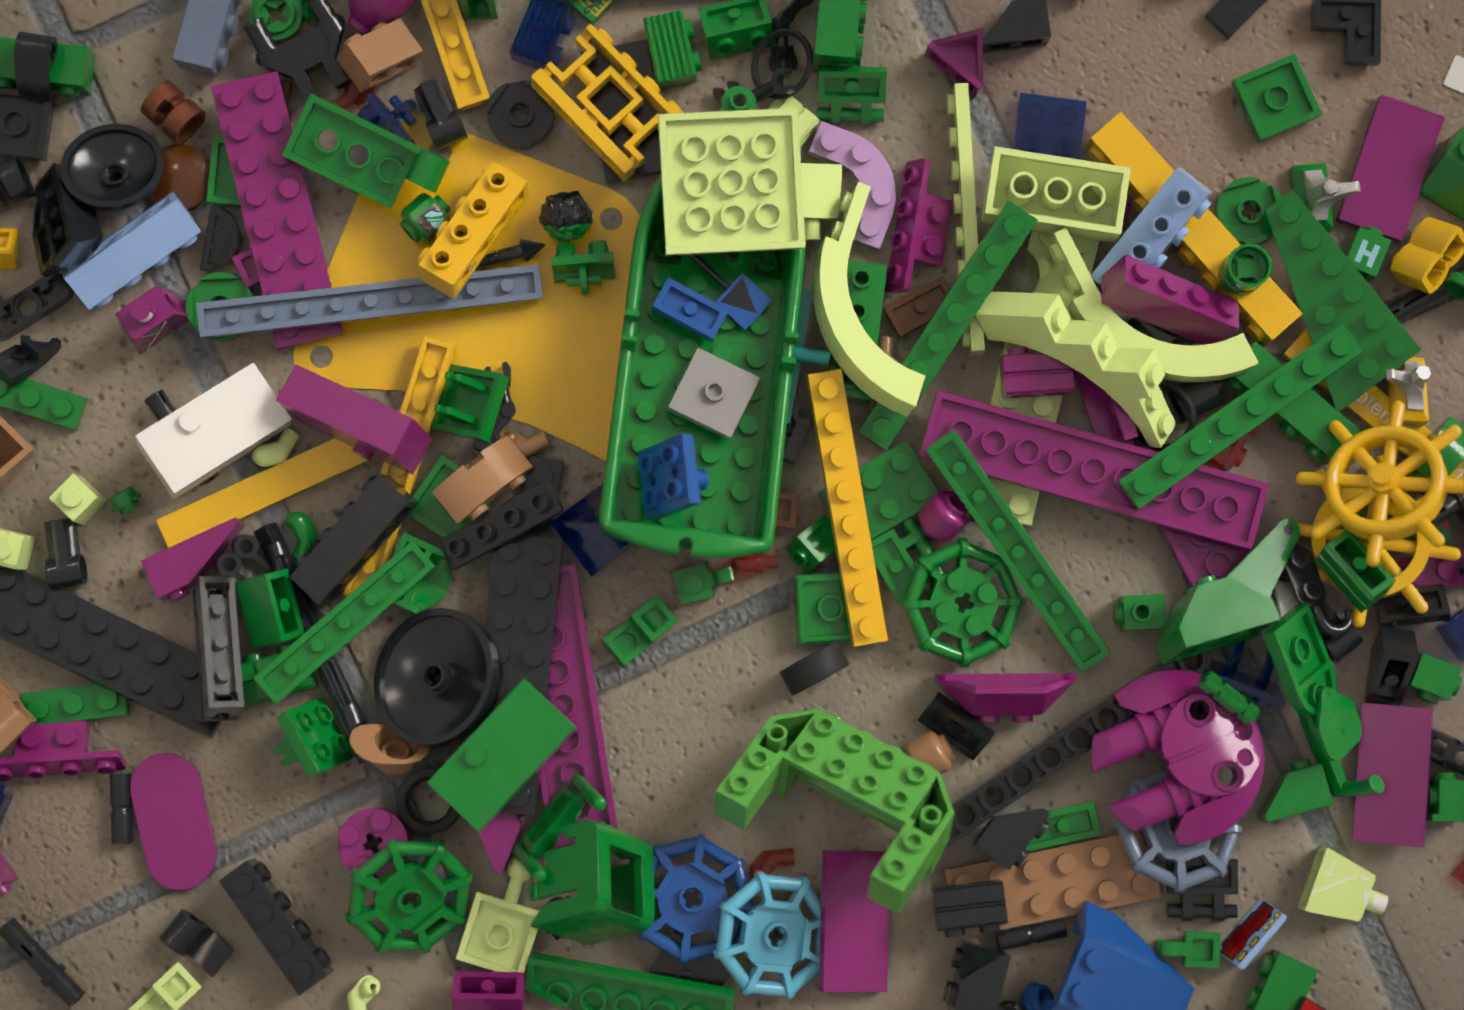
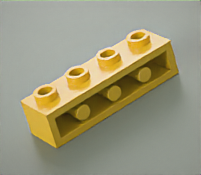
M493 161L486 171L482 169L477 174L473 182V189L469 195H463L457 202L452 219L449 222L444 221L439 227L434 244L431 248L426 247L421 252L417 260L419 279L450 298L455 299L527 198V180Z

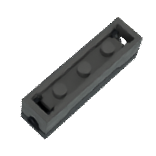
M199 576L193 589V605L202 722L237 721L244 708L234 576Z

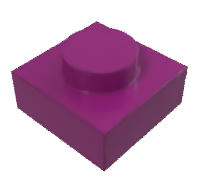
M251 248L232 257L249 289L260 284Z

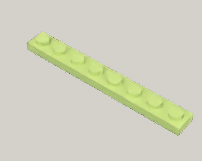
M955 83L952 94H948L946 97L947 114L953 115L954 127H949L948 131L949 147L955 148L956 160H952L950 166L951 180L957 181L958 193L953 194V213L959 214L960 227H955V245L962 249V260H957V277L978 247L968 83ZM976 315L961 336L962 347H968V356H982L985 351L984 330Z

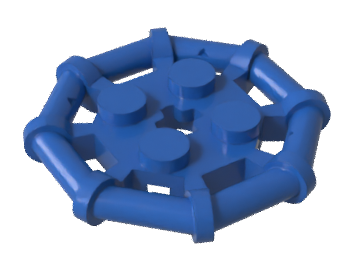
M698 834L697 837L662 846L654 845L652 847L654 874L660 865L667 871L659 888L654 889L661 918L654 921L648 930L640 932L638 935L639 939L649 942L679 960L681 965L713 956V950L716 949L719 927L717 925L720 922L721 916L719 906L722 901L726 902L729 899L724 879L733 875L736 891L738 892L749 883L744 866L746 861L743 857L739 859L705 838V834ZM694 852V862L674 867L669 859ZM706 854L726 866V868L719 874L701 863L703 855ZM695 889L700 892L698 898L702 903L699 907L693 905L690 909L685 906L686 899L682 896L685 891L691 893ZM753 898L738 910L747 914L749 909L756 905ZM734 917L731 945L735 944L741 934L742 921ZM666 924L683 934L681 945L659 933L658 930ZM711 931L716 939L715 941L691 946L692 935Z

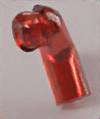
M793 848L762 851L750 865L749 876L751 880L754 878L755 873L763 871L766 875H771L778 866L794 865Z

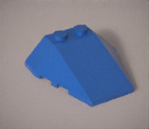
M1084 901L1071 932L1080 936L1054 1001L1044 998L1040 1010H1186L1194 988L1118 915L1088 901Z

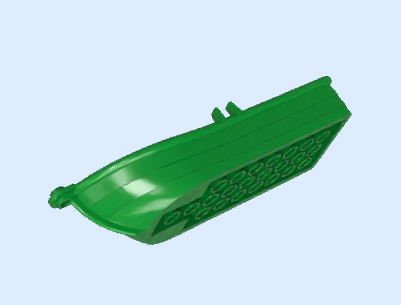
M731 87L723 95L720 111L756 110V98L753 92L746 87ZM734 101H741L744 105L737 106L734 104ZM660 174L641 211L633 242L599 522L602 529L612 539L628 541L662 553L678 555L679 548L691 549L690 557L730 558L763 553L770 549L775 536L791 381L797 359L794 358L795 345L799 339L797 326L804 275L805 249L740 252L733 263L719 253L697 254L730 286L743 273L772 300L770 305L745 331L727 315L711 343L651 311L652 305L668 277L714 302L726 291L688 255L666 256L662 179ZM697 348L760 377L730 441L667 411ZM681 433L693 434L697 469H705L709 476L707 488L700 491L701 504L657 521L646 520L642 501L643 493L638 465V451Z

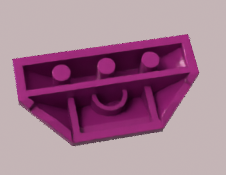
M1076 673L935 674V683L963 710L972 716H978L980 722H999V716L1012 715V722H1033V715H1042L1076 680Z

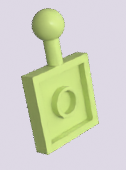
M514 856L507 865L510 881L504 899L480 891L476 892L456 956L457 960L495 972H524L525 974L528 957L531 954L538 929L531 927V924L540 910L517 903L523 883L529 880L531 875Z

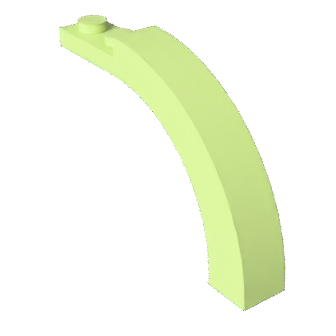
M858 182L852 193L846 191L839 209L844 212L842 222L836 221L830 238L825 237L818 248L812 280L815 315L829 351L845 374L875 401L907 417L916 407L925 375L896 362L873 342L859 322L849 295L847 283L848 258L871 188Z
M1065 227L1052 235L1050 239L1051 245H1049L1050 254L1056 264H1062L1067 274L1064 276V280L1071 294L1077 293L1078 295L1068 306L1074 318L1085 321H1106L1118 347L1154 349L1165 373L1163 380L1176 382L1217 381L1249 371L1259 364L1243 333L1213 344L1188 346L1159 341L1132 328L1109 306L1102 304L1101 294L1067 228Z

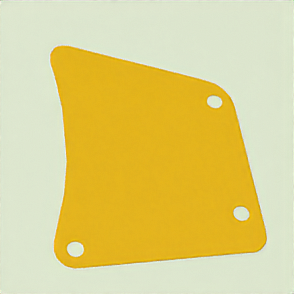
M403 113L394 117L387 124L386 130L426 150H429L432 144H434L425 124L427 122L425 116ZM467 133V139L450 146L451 157L448 160L450 164L436 193L405 179L392 208L386 207L359 193L327 269L332 288L419 278L417 260L424 248H431L436 239L429 244L422 241L415 243L399 224L402 221V209L421 193H426L432 198L439 195L451 209L447 213L451 220L455 214L454 209L459 199L463 195H469L473 189V182L477 174L482 169L486 171L493 161L527 180V198L488 253L490 252L491 254V252H498L500 249L519 245L520 239L546 245L528 262L524 258L505 263H496L493 266L490 264L489 267L478 269L474 272L539 265L543 300L343 322L341 326L344 335L295 346L293 351L294 365H299L346 388L406 392L423 334L457 345L452 360L454 365L485 370V367L490 366L491 372L504 375L502 363L507 362L511 368V388H509L516 409L515 415L511 419L532 425L606 461L632 248L640 217L628 199L610 188ZM571 191H579L584 201L587 202L589 208L593 211V223L583 238L569 242L575 245L576 255L589 254L588 244L598 240H605L609 252L613 254L615 278L601 279V284L589 285V295L582 296L581 286L568 287L567 282H554L551 257H555L557 245L562 243L552 238L543 229V225L539 222V216L541 215L542 204L545 203L546 197L549 195L553 196V194L559 192L571 193ZM615 208L622 214V223L617 229L608 230L601 225L600 215L605 209ZM321 345L328 347L333 355L331 363L324 368L314 366L310 360L311 351Z

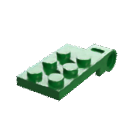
M311 93L282 156L389 208L393 207L405 179L436 193L450 164V161ZM324 130H332L337 135V145L331 150L322 148L319 143V136ZM356 145H362L368 150L369 157L363 165L353 163L350 158V151Z

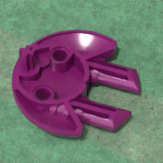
M1164 670L1137 678L1114 694L1118 707L1135 713L1134 718L1093 735L1091 767L1094 773L1147 750L1150 753L1156 751L1159 761H1163L1164 765L1162 767L1168 777L1161 780L1162 783L1107 805V807L1121 823L1133 832L1177 816L1178 820L1172 833L1177 845L1194 844L1212 839L1224 833L1235 825L1248 811L1255 800L1262 782L1264 746L1256 721L1245 724L1236 717L1237 712L1232 714L1211 697L1212 693L1207 694L1199 687L1198 682L1203 674L1187 670ZM1194 701L1202 704L1205 710L1204 716L1200 721L1193 719L1189 712L1190 705ZM1223 766L1229 768L1233 776L1231 783L1227 786L1222 785L1217 777L1219 769Z

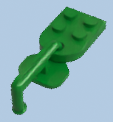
M1309 603L1298 604L1263 633L1266 648L1270 652L1277 670L1278 679L1284 688L1290 705L1298 713L1316 763H1322L1331 795L1342 798L1381 794L1385 790V785L1380 776L1376 774L1370 775L1366 780L1347 781L1340 759L1360 741L1362 724L1353 701L1336 691L1334 668Z

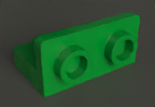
M732 0L698 8L707 42L708 54L712 60L756 50L759 43L768 34L773 32L772 21L765 0ZM772 40L766 47L773 46L775 41Z

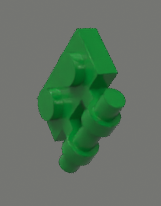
M819 66L818 103H831L830 107H817V118L819 121H830V124H840L841 121H860V125H871V122H884V108H872V103L885 104L887 68ZM841 103H861L860 108L841 107Z
M913 517L902 523L908 534L905 538L900 540L893 528L871 541L875 567L898 605L901 604V601H904L917 567L906 549L914 545L920 556L923 557L934 553L923 529L919 528ZM942 565L935 567L940 574L946 573ZM925 582V585H924V587H923V590H925V589L928 588L926 582Z

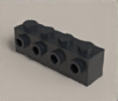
M378 474V476L370 477L361 488L363 493L355 502H349L340 511L338 522L333 527L326 528L316 540L318 545L311 553H305L295 563L294 567L296 570L290 578L318 605H331L419 504L390 475Z
M255 858L247 860L220 879L219 882L299 996L334 972L330 966L332 961L327 952L321 946L317 947L310 937L312 932L302 918L297 919L290 909L292 903L281 889L277 890L271 882L272 874L262 861L257 862Z

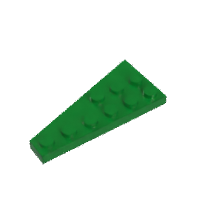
M531 952L528 957L525 986L526 990L561 1008L567 1006L573 1010H733L736 990Z

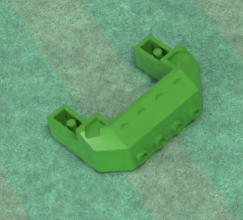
M820 709L770 717L716 790L714 814L745 830L771 792L785 799L799 779L897 832V837L871 874L867 898L899 915L924 875L929 877L932 875L949 841L954 811L941 773L928 763L918 761L904 754L899 748L877 740L867 731L858 730L843 722L838 716L828 714Z

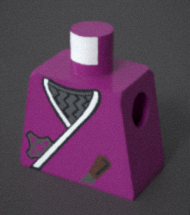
M157 286L151 288L116 313L121 329L140 355L189 321L186 307L175 291Z

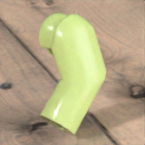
M367 975L356 982L347 994L349 1010H366V1004L380 991L378 979Z

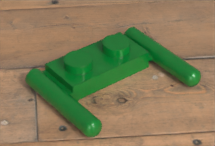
M574 774L571 777V785L569 787L567 785L563 786L521 837L523 843L516 844L512 849L513 855L538 883L546 880L547 873L535 857L539 856L541 858L546 851L551 850L557 844L561 833L556 830V827L576 821L582 807L586 804L583 799L597 811H601L606 807V800L581 774Z

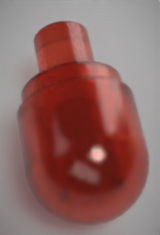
M350 80L343 88L345 93L334 102L345 110L353 104L357 107L364 105L376 95L378 85L361 93L354 82Z
M763 552L750 556L731 557L730 562L733 570L738 574L758 575L763 574L764 569H778L779 556L764 555Z

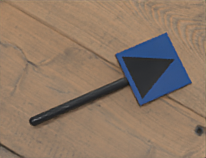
M697 254L688 255L726 290L716 303L729 309L728 316L744 331L772 302L743 273L730 286Z

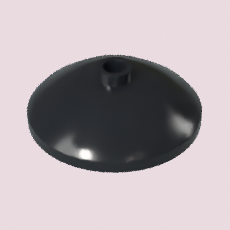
M107 124L82 133L70 143L63 154L60 173L67 192L77 202L96 210L114 211L132 207L148 198L156 190L163 178L165 163L159 144L149 133L131 125Z

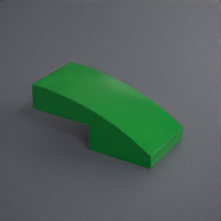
M656 595L606 636L601 643L620 666L624 668L673 627L678 620Z

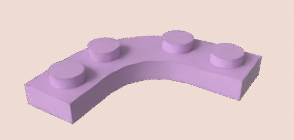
M821 121L809 150V155L832 164H842V168L850 172L857 182L871 187L853 242L879 252L896 202L895 182L891 169L881 152L869 141L855 133Z

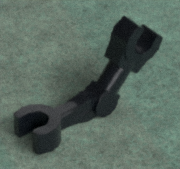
M792 0L787 7L780 10L778 15L772 18L773 32L780 29H790V24L793 23L798 12L812 4L815 0ZM788 36L775 38L776 47H771L769 58L770 71L773 72L782 68L783 59L785 61V68L797 70V57L793 45L789 46Z
M507 362L502 363L504 375L509 377V381L490 441L488 443L476 440L473 444V449L479 453L494 443L497 434L515 415L516 409L509 388H511V368ZM490 366L485 367V371L491 372Z

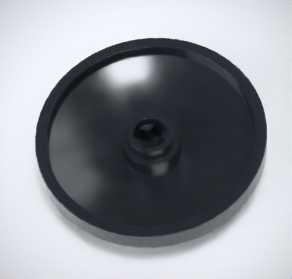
M428 609L406 619L393 631L384 644L374 674L375 701L387 727L405 741L426 747L446 746L470 734L487 715L498 688L500 674L499 658L493 639L477 620L453 609Z

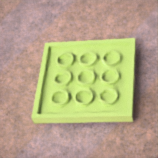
M798 108L658 114L666 256L806 248Z

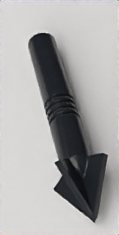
M520 239L519 245L486 254L476 270L489 267L490 264L493 266L496 263H505L524 258L528 262L546 244Z

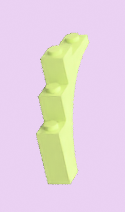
M991 291L976 313V317L988 340L1009 342L1034 349L1082 373L1102 388L1125 410L1141 431L1149 447L1162 448L1176 423L1159 388L1165 373L1154 349L1118 347L1106 321L1071 320L1059 294Z

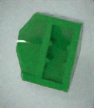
M404 532L392 557L413 540L436 567L394 603L417 614L443 600L450 586L451 576L442 549Z

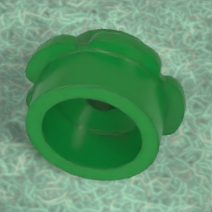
M130 486L108 499L113 507L111 512L119 510L121 515L132 511L140 505L137 499L141 497V493L137 494L133 486Z

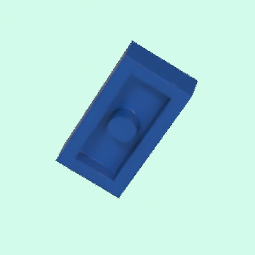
M668 277L652 305L651 311L712 343L728 315L729 309Z

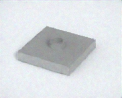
M697 348L667 411L730 441L760 377Z

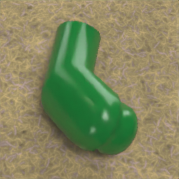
M303 512L289 513L285 521L286 526L292 529L298 539L292 557L299 559L305 553H311L318 534L308 515Z

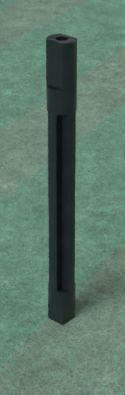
M277 523L264 525L254 531L272 571L288 568L291 576L296 568ZM291 579L304 632L306 633L320 620L308 594ZM334 655L317 671L350 744L349 737L353 729L360 725H366L367 722ZM353 751L359 765L368 762Z

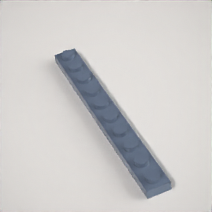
M539 265L473 272L455 299L431 287L419 278L200 302L196 303L199 334L200 338L203 339L543 300Z

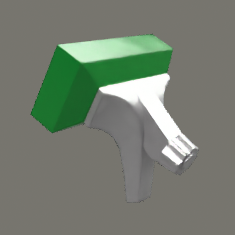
M1326 163L1297 165L1289 169L1292 189L1327 232H1331L1334 229L1331 206L1347 196L1360 193V182L1328 180Z

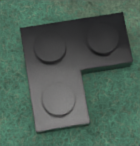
M1311 0V31L1344 32V65L1378 66L1381 63V0Z

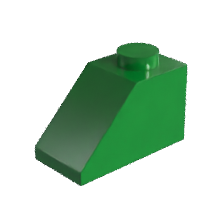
M1309 758L1289 763L1291 770L1280 773L1258 813L1259 820L1261 822H1270L1334 804L1322 763L1311 764Z

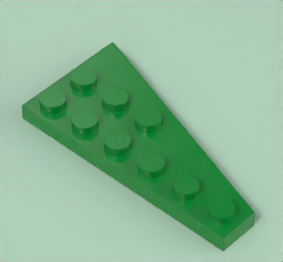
M1292 189L1265 210L1298 305L1303 313L1302 316L1312 344L1319 341L1341 324H1344L1363 350L1357 357L1325 378L1335 408L1340 412L1386 377V370H1396L1422 349Z

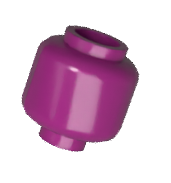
M953 491L937 492L919 511V521L925 535L942 542L952 540L968 524L970 518L968 509L956 492Z

